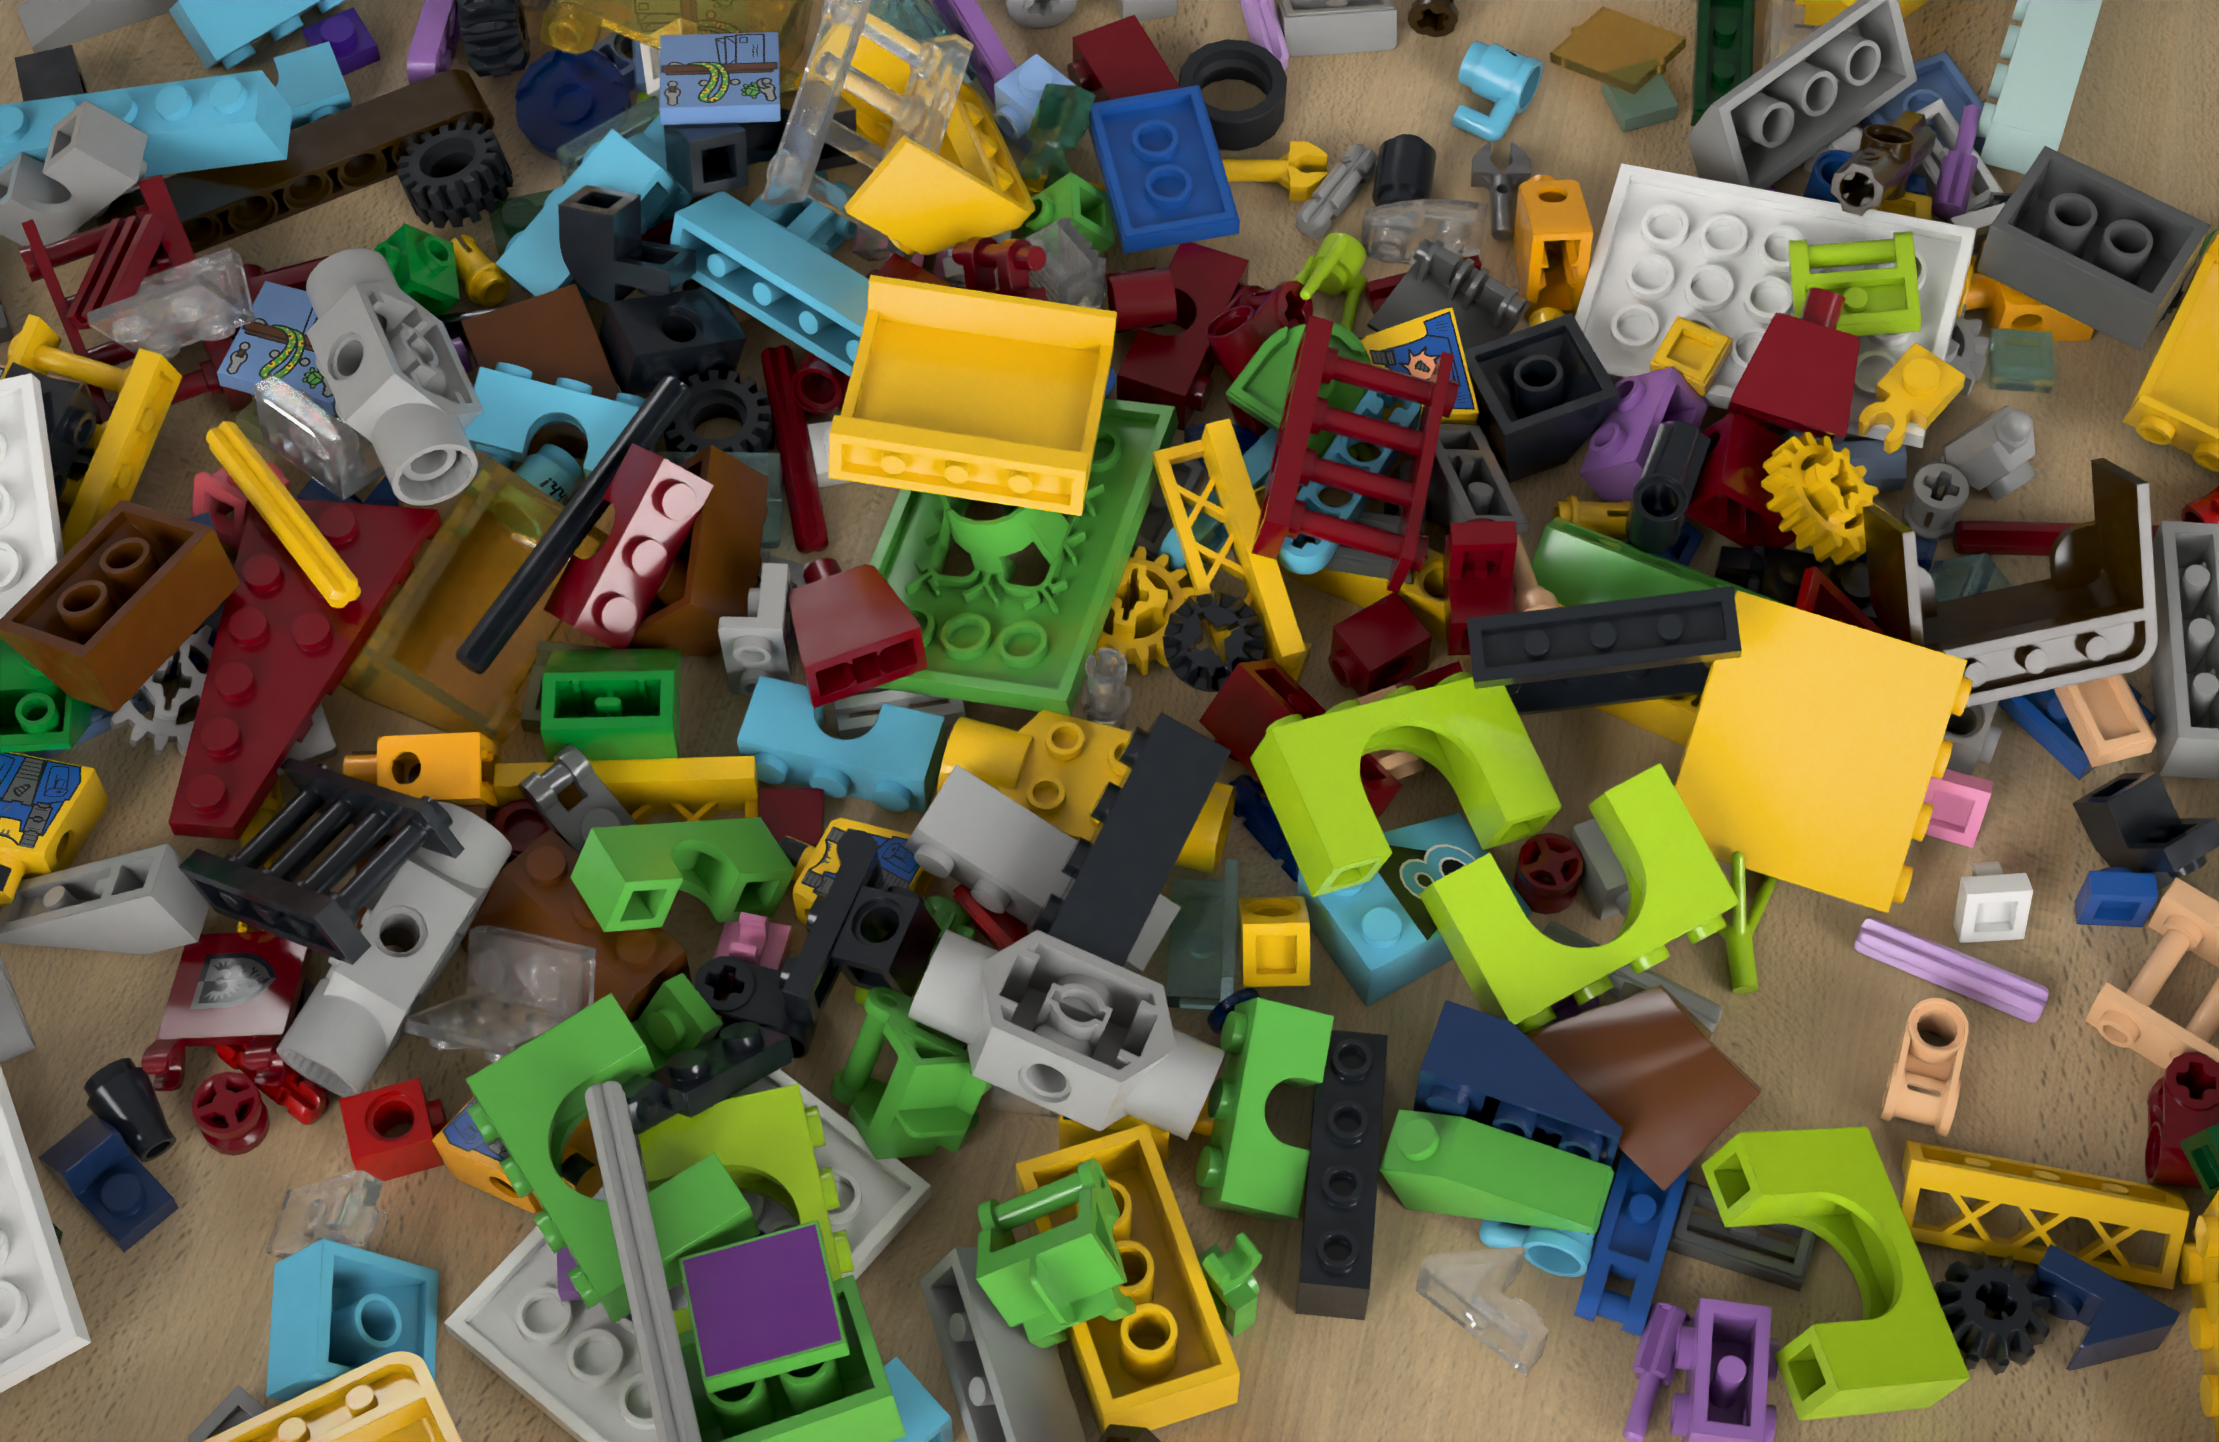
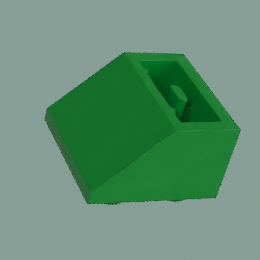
M0 637V753L72 749L91 725L93 705L68 696Z
M681 648L552 651L543 672L540 725L547 762H555L554 755L569 743L574 745L588 761L679 758Z

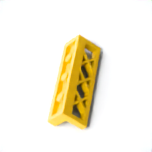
M1227 418L1208 423L1205 426L1201 440L1154 451L1152 456L1195 594L1199 596L1212 592L1210 585L1219 569L1242 580L1247 592L1244 601L1248 606L1251 605L1252 610L1259 615L1264 630L1265 650L1268 659H1274L1285 671L1296 669L1299 667L1306 649L1277 560L1251 553L1260 516V508L1231 420ZM1203 457L1210 481L1201 497L1177 484L1171 465ZM1213 490L1219 506L1208 501ZM1183 502L1194 507L1189 518L1187 517ZM1201 512L1225 524L1229 537L1219 554L1195 541L1192 527ZM1231 548L1237 563L1226 558ZM1202 560L1213 565L1207 576ZM1204 619L1215 655L1219 654L1223 663L1227 662L1228 660L1224 652L1226 651L1224 639L1231 635V631L1227 630L1226 634L1224 631L1217 632Z
M755 756L589 761L595 774L628 814H632L630 816L637 825H642L655 813H672L682 822L710 820L719 811L745 810V818L758 817L760 785ZM556 762L495 764L493 787L499 808L501 809L512 801L525 799L518 784L533 772L541 775ZM572 784L557 795L558 800L567 811L584 799Z
M1906 1140L1901 1162L1905 1180L1899 1205L1914 1241L1976 1253L1984 1251L1986 1255L2002 1258L2012 1255L2013 1260L2039 1264L2050 1244L2058 1247L2048 1233V1230L2070 1216L2088 1219L2101 1238L2078 1252L2061 1250L2116 1279L2173 1290L2190 1210L2179 1190ZM1920 1188L1949 1193L1962 1211L1941 1226L1913 1221ZM1963 1196L1981 1200L1970 1207ZM2003 1203L2019 1206L2031 1225L2011 1238L2005 1239L1991 1236L1979 1220V1217ZM2032 1209L2051 1213L2038 1219ZM2101 1222L2120 1226L2108 1233ZM1971 1223L1977 1233L1960 1229ZM2140 1229L2166 1234L2159 1267L2129 1262L2117 1244ZM2040 1236L2046 1246L2029 1242ZM2109 1249L2116 1259L2098 1255Z

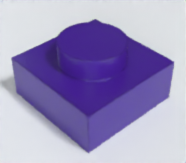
M354 7L302 28L307 47L329 41L342 76L381 60L376 42Z

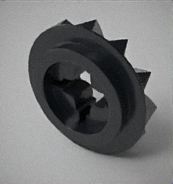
M1216 589L1208 594L1190 595L1184 604L1175 612L1170 613L1169 621L1162 637L1165 657L1173 673L1188 686L1206 692H1219L1238 663L1262 660L1265 649V635L1259 615L1241 597L1223 594ZM1205 619L1207 624L1212 625L1217 632L1226 629L1231 631V635L1224 639L1226 649L1224 652L1228 660L1227 662L1223 663L1219 654L1215 655L1211 648H1205L1201 651L1196 649V645L1204 640L1201 630L1203 629L1202 620Z

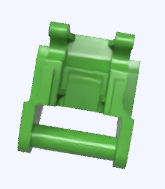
M874 987L868 992L864 1002V1009L867 1015L844 1070L837 1071L829 1087L830 1093L836 1100L851 1107L848 1116L876 1160L934 1155L938 1145L957 1153L971 1140L980 1117L975 1112L982 1095L994 1085L972 1076L969 1053L966 1051L967 1043L908 1018L914 998L886 987ZM886 1038L898 1055L897 1064L888 1084L870 1077Z
M1094 1158L1079 1163L1078 1172L1002 1203L991 1199L978 1206V1217L983 1231L978 1233L976 1280L1009 1327L1023 1324L1029 1343L1042 1349L1067 1340L1065 1329L1101 1315L1110 1321H1116L1136 1313L1133 1299L1130 1296L1125 1297L1118 1287L1128 1282L1122 1259L1112 1234L1114 1223L1120 1216V1212L1107 1177L1099 1162ZM1079 1202L1078 1217L1075 1220L1016 1243L1012 1229Z

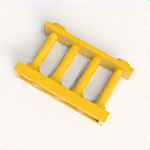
M29 314L22 331L18 332L11 340L7 355L8 363L0 380L5 378L11 364L14 362L47 376L48 372H52L118 393V399L109 421L104 422L102 425L96 424L94 434L86 445L93 448L95 453L85 477L80 478L78 481L67 478L64 492L57 500L69 504L71 508L61 531L65 556L121 499L130 502L182 379V375L162 354L139 348L133 364L126 369L60 350L58 348L62 339L40 317Z

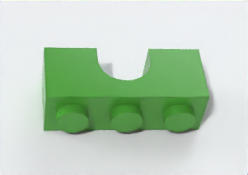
M761 817L594 827L589 832L570 878L604 932L662 927L678 890L690 893L704 902L718 923L739 921L741 912L773 918L796 869Z
M1259 997L1235 1005V1010L1229 1012L1224 1021L1220 1038L1221 1050L1227 1052L1222 1078H1218L1215 1081L1208 1102V1115L1214 1119L1210 1145H1206L1202 1149L1196 1166V1184L1202 1187L1199 1205L1274 1222L1298 1219L1310 1150L1284 1144L1272 1134L1265 1119V1103L1270 1091L1277 1084L1303 1088L1323 1082L1334 1016Z

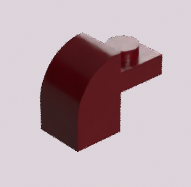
M1476 518L1465 523H1450L1449 535H1445L1443 556L1444 612L1448 656L1471 655L1467 618L1516 613L1513 588V570L1517 550L1516 521L1496 522L1489 518Z

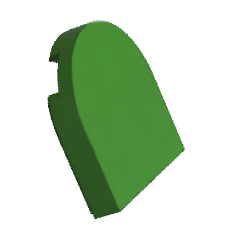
M1333 323L1329 346L1339 349V356L1371 364L1362 342L1347 328ZM1306 324L1297 325L1289 329L1284 327L1272 334L1225 393L1231 403L1277 433L1296 349ZM1331 380L1329 385L1320 384L1318 397L1328 399L1327 406L1354 412L1368 390ZM1320 430L1318 436L1310 434L1307 448L1317 450L1316 457L1323 458L1337 437V434Z

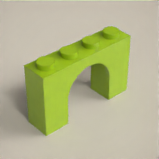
M1468 671L1453 674L1440 681L1434 687L1418 691L1415 686H1403L1389 692L1379 701L1360 705L1358 700H1348L1333 706L1323 715L1303 719L1300 714L1283 717L1266 729L1265 737L1250 757L1312 897L1370 882L1392 854L1362 786L1360 761L1361 757L1365 754L1379 750H1399L1421 757L1435 766L1452 785L1482 850L1536 836L1562 807L1505 685L1475 689L1473 677Z
M1661 763L1607 790L1588 805L1620 862L1628 884L1629 903L1627 914L1620 930L1609 943L1590 948L1571 947L1555 942L1542 934L1526 917L1491 853L1438 879L1419 894L1484 1013L1511 1021L1525 1034L1527 1031L1540 1028L1556 1019L1557 1016L1551 1006L1573 995L1578 1006H1581L1614 988L1608 975L1630 965L1636 976L1671 957L1665 945L1686 934L1691 945L1727 926L1721 914L1740 904Z
M799 1083L726 1099L692 1118L677 1113L638 1135L650 1191L715 1152L741 1193L760 1195L776 1202L794 1218L798 1226L818 1220L825 1242L833 1281L841 1279L843 1273L854 1271L846 1230L832 1232L827 1212L828 1210L840 1208L832 1168L828 1167L818 1170L813 1148L826 1146L818 1106L804 1108ZM688 1307L674 1310L678 1335L693 1330Z
M1867 1126L1740 1132L1701 1165L1724 1227L1789 1224L1807 1229L1824 1239L1841 1255L1857 1281L1862 1298V1320L1813 1324L1774 1355L1799 1421L1930 1408L1970 1379V1375Z

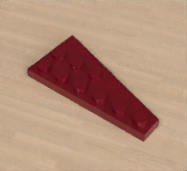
M295 499L358 579V586L361 588L359 597L354 601L348 602L343 608H335L330 606L255 507L250 504L234 566L241 584L225 601L168 821L174 835L239 840L279 779L277 772L279 766L296 741L302 743L314 724L311 717L326 694L332 696L381 620L380 609L397 584L403 585L413 570L412 560L425 539L432 540L442 525L438 510Z

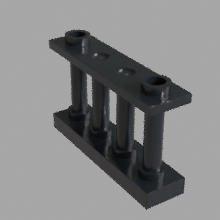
M1733 587L1467 618L1475 689L1505 685L1519 716L1700 695L1703 692L1712 662L1715 660L1740 658L1742 653Z
M288 758L280 767L299 792L235 856L227 854L222 858L196 849L179 868L215 912L353 965L372 946L355 925L360 920L357 912L420 847L455 859L462 853L464 847L449 829L453 824L451 816L434 799L425 795L419 799L335 772L323 763H318L315 766ZM316 812L321 814L268 868L263 866ZM349 824L356 825L302 881L297 879L301 872ZM384 835L392 837L338 893L330 891Z

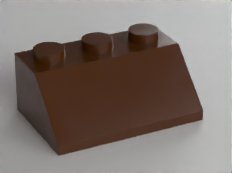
M713 445L678 465L714 486L627 649L681 648V656L710 657L722 650L718 633L719 618L724 616L748 617L749 589L756 588L757 576L762 564L760 549L763 525L768 514L766 500L769 477Z
M121 499L0 619V637L68 696L116 713L136 694L137 690L164 662L177 652L179 647L219 608L220 604L241 582L213 527Z
M551 828L499 872L461 942L462 949L548 1029L553 1028L612 993L632 1023L638 1020L663 982L683 973L693 985L685 949L663 929L648 928L604 932L570 878L580 855Z

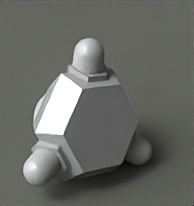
M2004 406L1943 445V455H1940L1938 460L1921 465L1916 474L1921 468L1929 464L1942 463L1951 465L1962 472L1970 486L1979 491L1986 487L1994 501H1997L2020 488L2037 475L2028 461L2035 456L2032 417L2022 410ZM1941 481L1939 488L1946 486V482Z

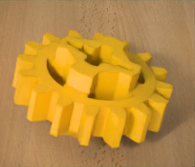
M1805 432L1799 438L1793 436L1771 452L1773 456L1763 463V468L1770 475L1761 481V487L1774 496L1766 504L1768 510L1779 512L1784 519L1780 522L1779 529L1782 532L1792 530L1797 535L1796 547L1800 551L1808 545L1812 546L1815 558L1819 562H1823L1831 556L1836 565H1841L1848 559L1853 561L1865 553L1863 507L1876 505L1873 503V497L1880 493L1877 487L1864 482L1862 477L1867 472L1865 466L1854 467L1850 463V450L1844 447L1839 452L1834 451L1830 437L1825 435L1816 442L1811 432Z
M1139 546L1134 557L1128 559L1092 657V667H1099L1107 659L1114 662L1115 675L1121 676L1127 664H1136L1137 670L1143 676L1148 675L1149 661L1156 659L1166 668L1169 666L1164 653L1162 637L1164 636L1170 613L1175 612L1184 604L1190 595L1196 596L1194 588L1187 587L1188 572L1185 568L1177 569L1170 573L1168 555L1164 553L1152 562L1146 560L1145 547ZM1136 601L1134 609L1131 610L1132 602ZM1130 612L1129 618L1127 620H1124V618L1126 617V613Z

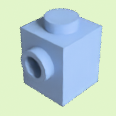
M1037 53L994 84V118L1001 134L1035 162L1077 131L1076 85Z

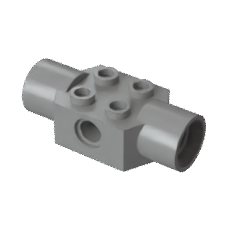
M353 248L327 257L313 269L307 280L306 292L318 321L306 334L317 357L315 360L319 372L326 378L335 398L336 413L346 425L372 442L392 490L399 500L407 504L423 506L440 503L454 497L464 490L476 475L478 461L464 429L484 410L443 322L399 288L387 260L380 253L365 248Z
M436 801L451 816L453 824L449 829L464 847L462 853L455 859L420 847L364 905L368 909L360 923L363 925L360 932L372 946L353 965L329 957L328 962L332 965L326 978L318 982L276 1049L279 1057L292 1069L332 1093L342 1097L363 1093L382 1060L399 1044L460 946L490 886L512 853L511 844L501 832L484 819L462 807ZM396 945L404 948L406 952H394L387 949L386 946Z
M946 929L930 960L908 1014L910 1019L967 1043L972 1076L1099 1132L1128 1114L1187 1140L1225 1054L1224 1050L1172 1028L1164 986L1039 930L1034 931L999 952Z

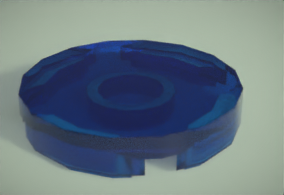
M577 47L578 50L563 51L561 48L547 52L529 65L517 84L515 99L517 100L516 118L518 126L536 150L554 160L582 161L587 150L596 142L602 141L612 128L621 135L628 125L632 103L627 83L612 61L593 49Z

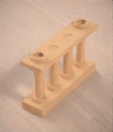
M2176 877L2162 897L2148 924V927L2162 935V939L2127 992L2124 993L2106 982L2085 1019V1022L2097 1028L2099 1033L2110 1043L2119 1047L2130 1048L2163 1069H2166L2175 1057L2184 1053L2195 1052L2206 1055L2219 1064V1049L2209 1044L2219 1028V977L2185 1029L2149 1008L2186 951L2196 954L2219 968V902Z

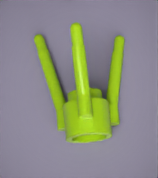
M1338 232L1331 233L1325 237L1315 256L1308 257L1301 271L1292 280H1297L1304 284L1300 292V297L1303 300L1310 299L1316 290L1328 295H1338L1342 291L1347 292L1340 325L1353 332L1360 295L1366 286V282H1368L1367 277L1360 272L1366 262V250L1358 240L1350 235Z

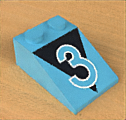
M1460 813L1383 832L1392 854L1370 882L1312 897L1299 869L1296 896L1305 897L1310 928L1366 1007L1454 959L1419 894L1438 879L1489 853L1486 849L1482 850L1475 833ZM1500 869L1526 917L1529 918L1531 916V909Z

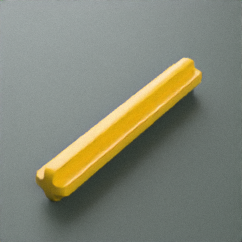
M223 421L218 427L211 428L206 435L210 451L330 606L343 608L348 602L356 600L361 593L358 579L236 423Z

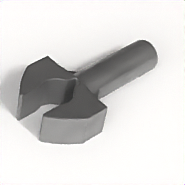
M1491 142L1484 145L1472 158L1471 187H1486L1490 191L1491 235L1497 241H1508L1513 237V190L1531 177V159L1514 143L1510 145L1509 166L1506 167L1503 174L1499 172L1498 167L1491 163Z

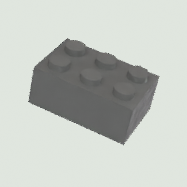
M2044 146L1991 224L1976 271L2140 351L2192 271L2211 225Z

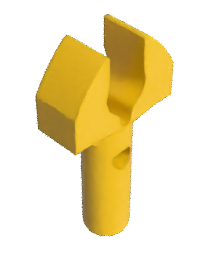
M1289 141V152L1279 159H1222L1228 182H1276L1288 189L1289 201L1306 202L1309 199H1313L1312 193L1328 175V172H1301V170L1327 171V153L1307 141Z

